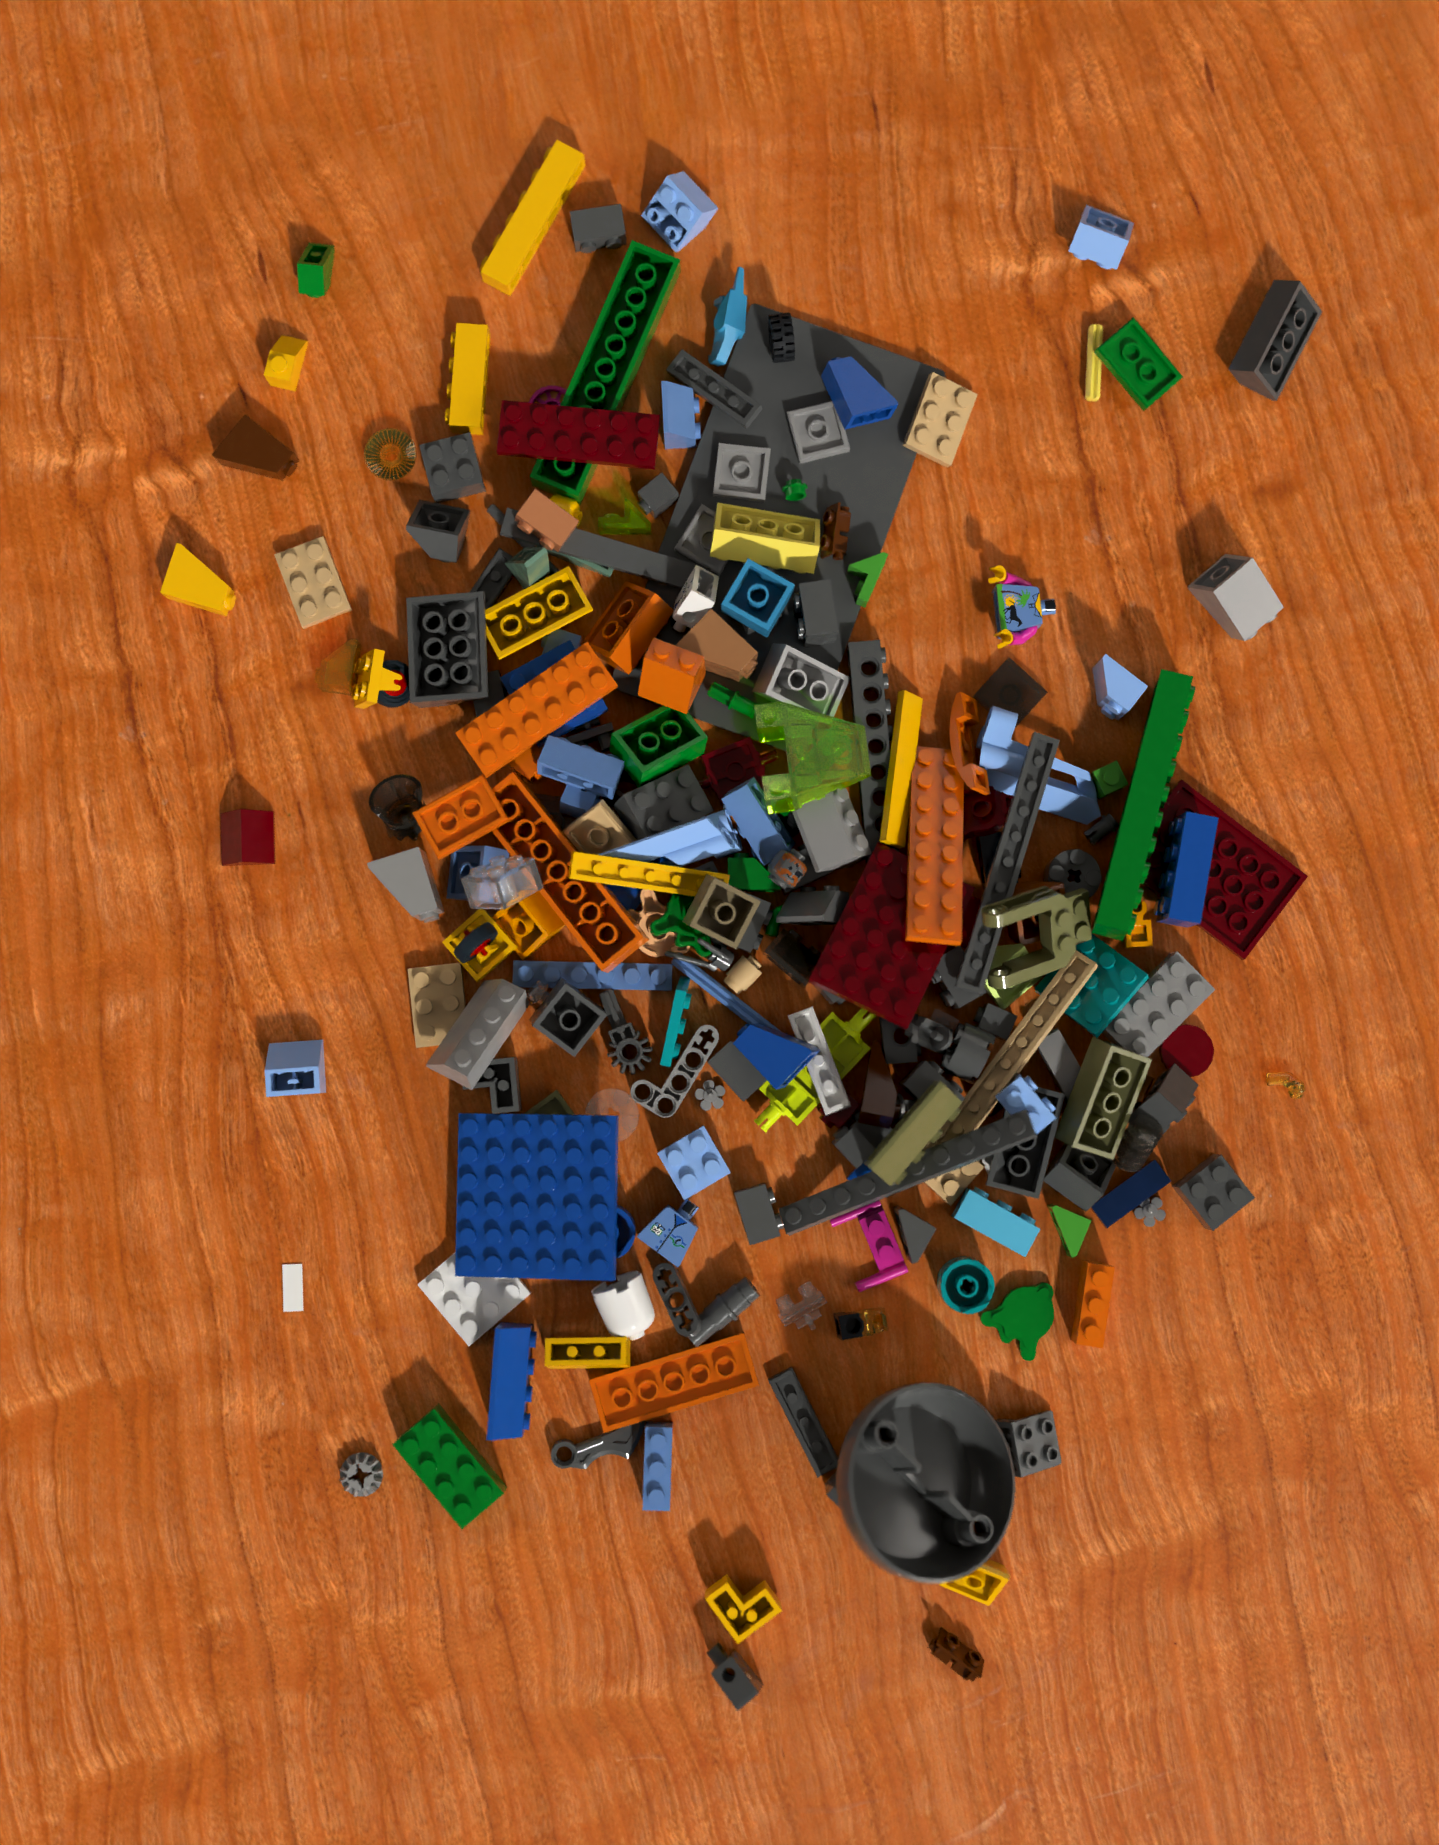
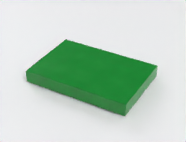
M1134 317L1094 351L1143 411L1183 378Z

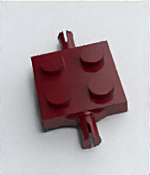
M747 737L702 755L701 758L706 768V777L698 780L702 790L711 787L716 793L720 805H723L721 799L729 790L752 777L756 779L761 789L770 786L765 774V765L779 760L775 749L760 755L755 749L751 737Z

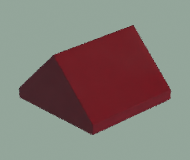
M238 809L220 813L222 866L275 864L274 811Z

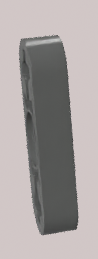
M661 1263L653 1271L655 1285L676 1331L685 1337H694L701 1330L702 1323L677 1268L668 1263ZM664 1270L672 1272L669 1275V1280L674 1286L678 1284V1287L670 1288L666 1281L660 1279L664 1276ZM679 1292L683 1295L684 1301L680 1307L674 1308L671 1305L670 1299L673 1294ZM684 1312L689 1320H694L690 1331L682 1328L685 1325V1320L680 1314L676 1316V1313Z

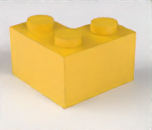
M727 1574L705 1590V1600L737 1644L782 1611L780 1600L765 1580L744 1596H742Z

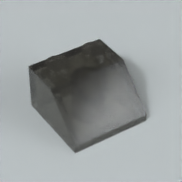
M783 929L766 948L763 955L804 988L809 983V978L821 953L813 946L809 949L801 943L803 938L793 929H790L789 932Z

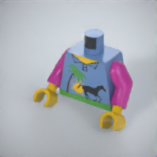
M1001 565L991 567L989 571H993L995 577L988 578V582L990 584L1000 583L996 584L993 589L997 633L994 634V637L997 636L998 639L1002 640V643L998 644L997 647L1001 649L1007 645H1022L1036 634L1037 629L1042 625V615H1053L1056 613L1055 599L1040 600L1038 587L1032 586L1030 582L1006 572L1005 568Z

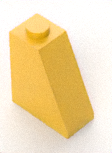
M176 543L160 593L167 599L227 617L228 611L232 610L235 605V592L182 544Z

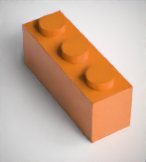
M1082 1260L1071 1333V1341L1075 1344L1097 1348L1104 1347L1115 1267L1109 1264Z

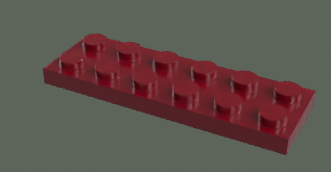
M502 400L497 455L655 470L660 415Z

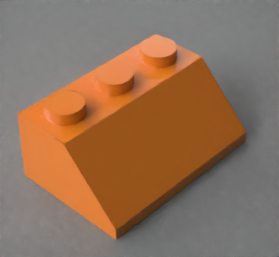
M625 581L581 645L588 642L600 659L615 669L629 675L638 665L639 660L649 648L653 638L667 624L674 610L655 592Z

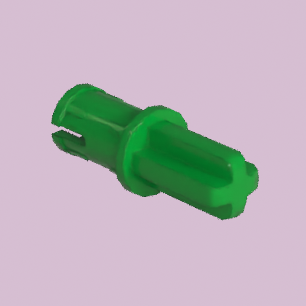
M713 682L707 692L709 697L728 706V710L732 708L753 719L760 705L740 695V691L734 692L717 682Z

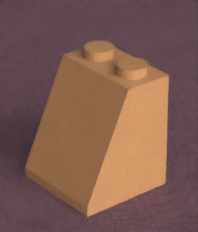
M712 609L675 645L704 656L706 671L737 682L743 677L747 680L757 669L758 652Z

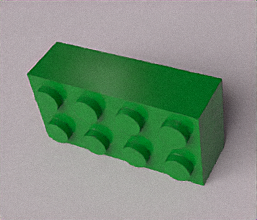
M437 1404L392 1444L461 1529L505 1493L507 1486L440 1404Z

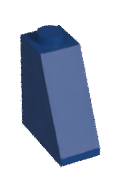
M852 356L831 359L821 375L844 429L890 419L899 405L897 400Z
M761 1023L744 1025L737 1032L738 1038L733 1042L739 1051L776 1090L785 1088L820 1051L815 1045Z

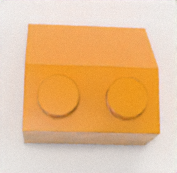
M533 883L515 893L492 917L518 946L514 951L522 961L554 937L565 926Z

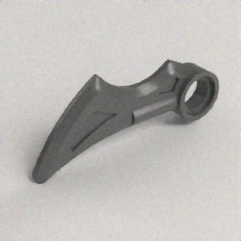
M646 1420L606 1432L576 1444L569 1439H560L552 1446L551 1460L558 1468L573 1467L587 1469L595 1459L603 1455L614 1454L628 1459L640 1440ZM566 1446L571 1449L572 1456L569 1460L562 1461L558 1459L556 1453L560 1447Z

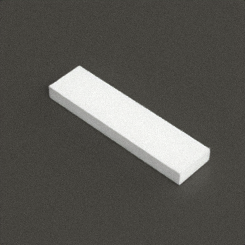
M813 1006L788 1015L795 1037L820 1049L819 1053L807 1064V1068L825 1115L828 1116L851 1107Z

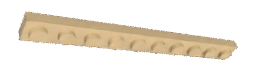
M1076 950L1067 966L1057 972L964 1097L965 1099L958 1107L961 1109L960 1114L952 1122L947 1120L941 1128L944 1131L934 1143L931 1142L926 1149L979 1128L998 1102L995 1095L1009 1085L1020 1073L1097 969L1098 965L1096 962ZM943 1175L938 1176V1177L933 1178V1179H935L937 1182H939V1180L942 1178Z

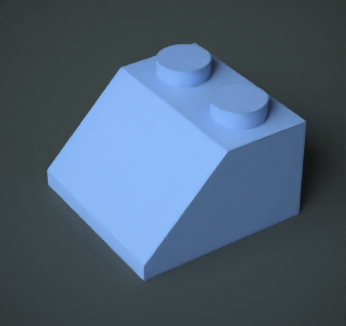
M1086 205L1071 242L1069 252L1073 253V256L1078 259L1095 261L1098 266L1104 269L1113 268L1117 270L1129 242L1134 223Z
M1107 654L1092 668L1097 705L1102 708L1101 712L1110 719H1121L1129 712L1148 687Z

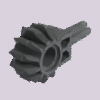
M612 989L600 993V1001L607 1013V1018L612 1028L611 1031H608L612 1042H609V1046L616 1048V1052H608L607 1055L608 1057L617 1056L618 1058L611 1063L612 1067H616L622 1062L620 1073H624L627 1065H629L631 1075L635 1074L634 1065L636 1064L641 1071L645 1070V1066L640 1061L643 1059L646 1062H651L652 1059L644 1056V1052L653 1051L652 1047L643 1048V1045L649 1041L648 1037H644L638 1042L641 1032L638 1030L635 1032L633 1024L626 1022ZM632 1044L637 1048V1056L634 1059L628 1060L623 1055V1049L625 1046Z

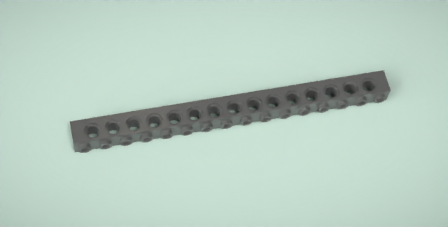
M880 640L848 642L847 659L862 829L872 853L878 842L899 851V849L880 842L881 832L876 829L875 821L882 819L884 805L878 806L873 802L874 794L881 793L885 796L891 752L889 741H892L893 736L892 725H887V715H891L890 699H885L884 689H888V674L883 673L882 663H886L885 647L880 646ZM870 664L874 667L875 673L866 675L862 672L861 666ZM873 690L877 694V699L868 701L864 698L863 692ZM870 715L876 716L879 719L880 725L877 727L868 726L866 717ZM872 741L880 743L882 751L880 753H872L868 749V743ZM874 767L881 768L884 772V778L874 779L870 774V770ZM869 856V857H867V858L865 859L866 865H867V863H868V861H869V859H870L871 856ZM914 1014L913 1021H918V1014ZM879 1017L882 1052L886 1064L918 1062L917 1056H921V1046L911 1042V1037H907L905 1043L898 1044L894 1040V1032L897 1029H906Z

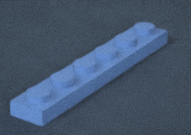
M513 960L512 984L522 988H554L559 980L563 978L577 989L672 991L673 965L620 963L607 973L602 972L595 962Z

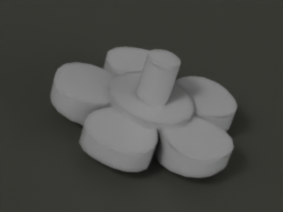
M712 1080L705 1081L703 1083L705 1090L700 1088L695 1092L696 1099H704L700 1107L706 1111L710 1110L712 1104L716 1109L721 1108L724 1101L717 1096L725 1094L724 1087L718 1085L714 1089V1082Z
M1154 1197L1151 1204L1148 1198L1140 1204L1142 1208H1136L1134 1211L1137 1219L1145 1217L1144 1225L1147 1227L1154 1226L1155 1219L1158 1221L1164 1220L1166 1213L1164 1210L1159 1209L1162 1207L1163 1202L1158 1197Z

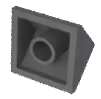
M894 1206L893 1209L906 1257L912 1264L917 1263L937 1228L902 1207Z

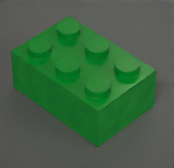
M662 706L613 732L609 751L624 761V770L639 788L703 755L708 736L689 712L684 714Z

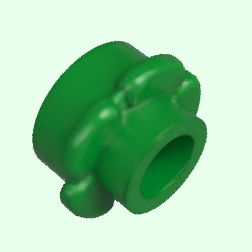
M791 479L786 482L782 491L785 494L786 500L798 501L806 497L805 489L808 486L806 483H802L800 479Z

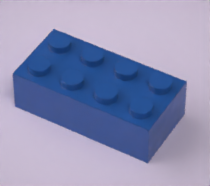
M1186 811L1175 817L1174 821H1170L1167 836L1171 837L1169 847L1165 848L1163 854V862L1166 863L1165 873H1161L1158 884L1159 889H1162L1161 897L1156 900L1154 915H1157L1156 922L1186 928L1201 924L1219 817Z

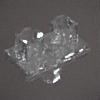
M809 1281L798 1288L804 1299L794 1305L789 1294L776 1300L780 1311L778 1316L785 1326L796 1321L795 1324L798 1329L807 1324L811 1330L816 1329L813 1321L822 1316L817 1308L826 1304L827 1301L821 1291H817Z

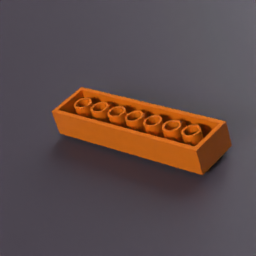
M512 772L492 788L509 819V822L492 832L600 970L609 973L646 943L649 938L606 884L568 878L572 851H579L562 832L563 829L521 776Z

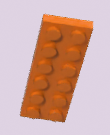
M586 642L455 732V734L487 778L616 689L618 684L589 643Z
M744 1333L589 1379L603 1433L759 1386Z

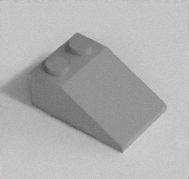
M773 643L752 692L773 703L830 726L850 677L787 644Z

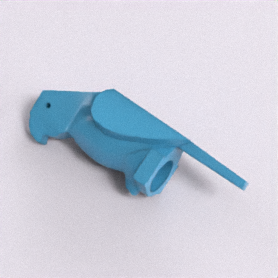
M740 266L737 268L733 289H730L726 296H721L714 300V306L717 307L718 312L714 319V341L711 355L708 356V362L718 367L726 364L734 343L740 340L745 333L747 296L744 295V268Z

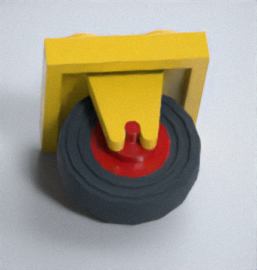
M373 649L362 655L361 658H358L355 669L356 674H359L357 684H354L352 689V699L355 700L354 707L365 709L378 702L388 708H397L408 703L410 700L409 667L397 660L383 662L384 650Z
M483 907L478 909L442 942L476 982L482 980L518 947Z

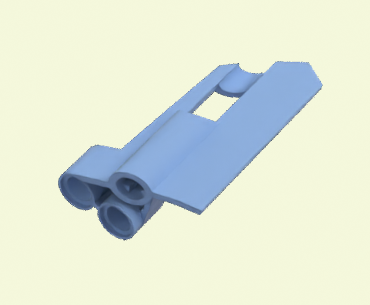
M992 705L985 726L982 727L976 743V748L981 749L979 767L987 770L989 786H993L995 790L1007 795H1013L1028 746L1011 740L1018 714ZM1054 758L1052 769L1074 776L1077 786L1049 777L1039 809L1086 825L1100 817L1101 812L1098 805L1097 791L1090 772Z
M724 809L597 855L649 862L664 856L669 860L657 864L682 867L711 856L720 859L742 851L743 847L739 834L733 828L731 818L725 812L727 810Z

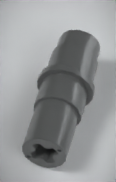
M744 1277L723 1294L718 1293L716 1299L704 1308V1311L699 1314L702 1323L700 1332L694 1337H688L695 1346H700L732 1320L737 1321L739 1319L738 1315L760 1297L758 1290L750 1280ZM694 1320L690 1321L683 1328H686L690 1331L691 1324L694 1323Z

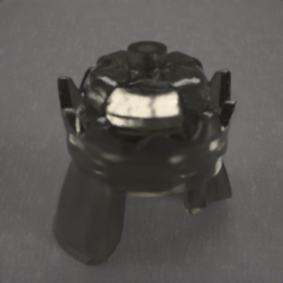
M406 774L394 775L384 779L370 794V809L383 820L390 838L394 835L399 841H402L404 837H409L414 841L418 839V833L422 830L412 812L426 805L423 801L422 786L419 780Z

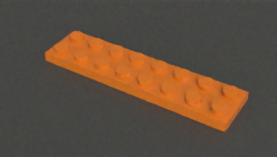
M917 746L915 765L911 775L909 806L906 941L960 946L962 942L964 781L955 766L951 749Z

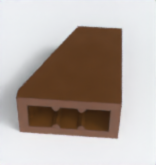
M247 415L242 417L212 453V456L222 466L282 481L286 476L294 473L299 462L291 450Z

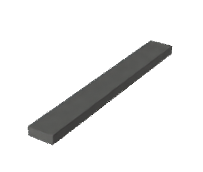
M507 508L500 535L543 547L539 543L540 539L532 533L528 535L517 527L518 523L515 521V517L518 511ZM575 528L558 552L679 589L683 588L696 565ZM700 566V567H702L703 569H705V570H707V571H709V572H710V570H711V569H709V568Z

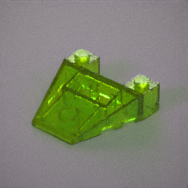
M781 701L754 705L760 743L785 740L789 773L762 776L764 799L768 814L795 811L802 808V805L814 799H822L829 792L838 788L840 790L871 776L865 726Z

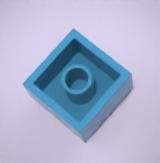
M748 558L721 604V612L761 635L768 637L791 598L795 584Z

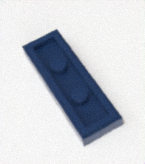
M1153 1160L1098 1200L1090 1208L1107 1229L1170 1183L1171 1180L1157 1161Z

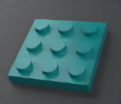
M1092 934V939L1076 945V950L1096 962L1098 967L1064 1014L1098 1038L1148 980L1149 976ZM1059 970L1046 974L1034 988L1039 995L1042 994Z

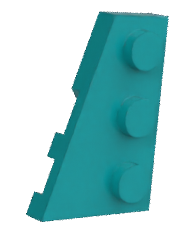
M680 975L660 1062L662 1066L671 1067L672 1060H678L681 1044L676 1042L678 1034L683 1035L686 1019L682 1018L683 1010H689L692 994L687 993L690 978Z

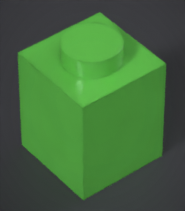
M1114 761L1090 774L1096 787L1098 799L1106 797L1128 785L1118 761Z

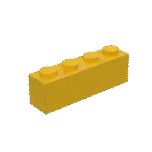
M456 323V332L451 333V348H454V357L449 359V373H453L452 383L447 385V398L451 399L450 408H446L445 423L449 424L452 433L465 434L470 432L474 435H483L490 331L488 325Z

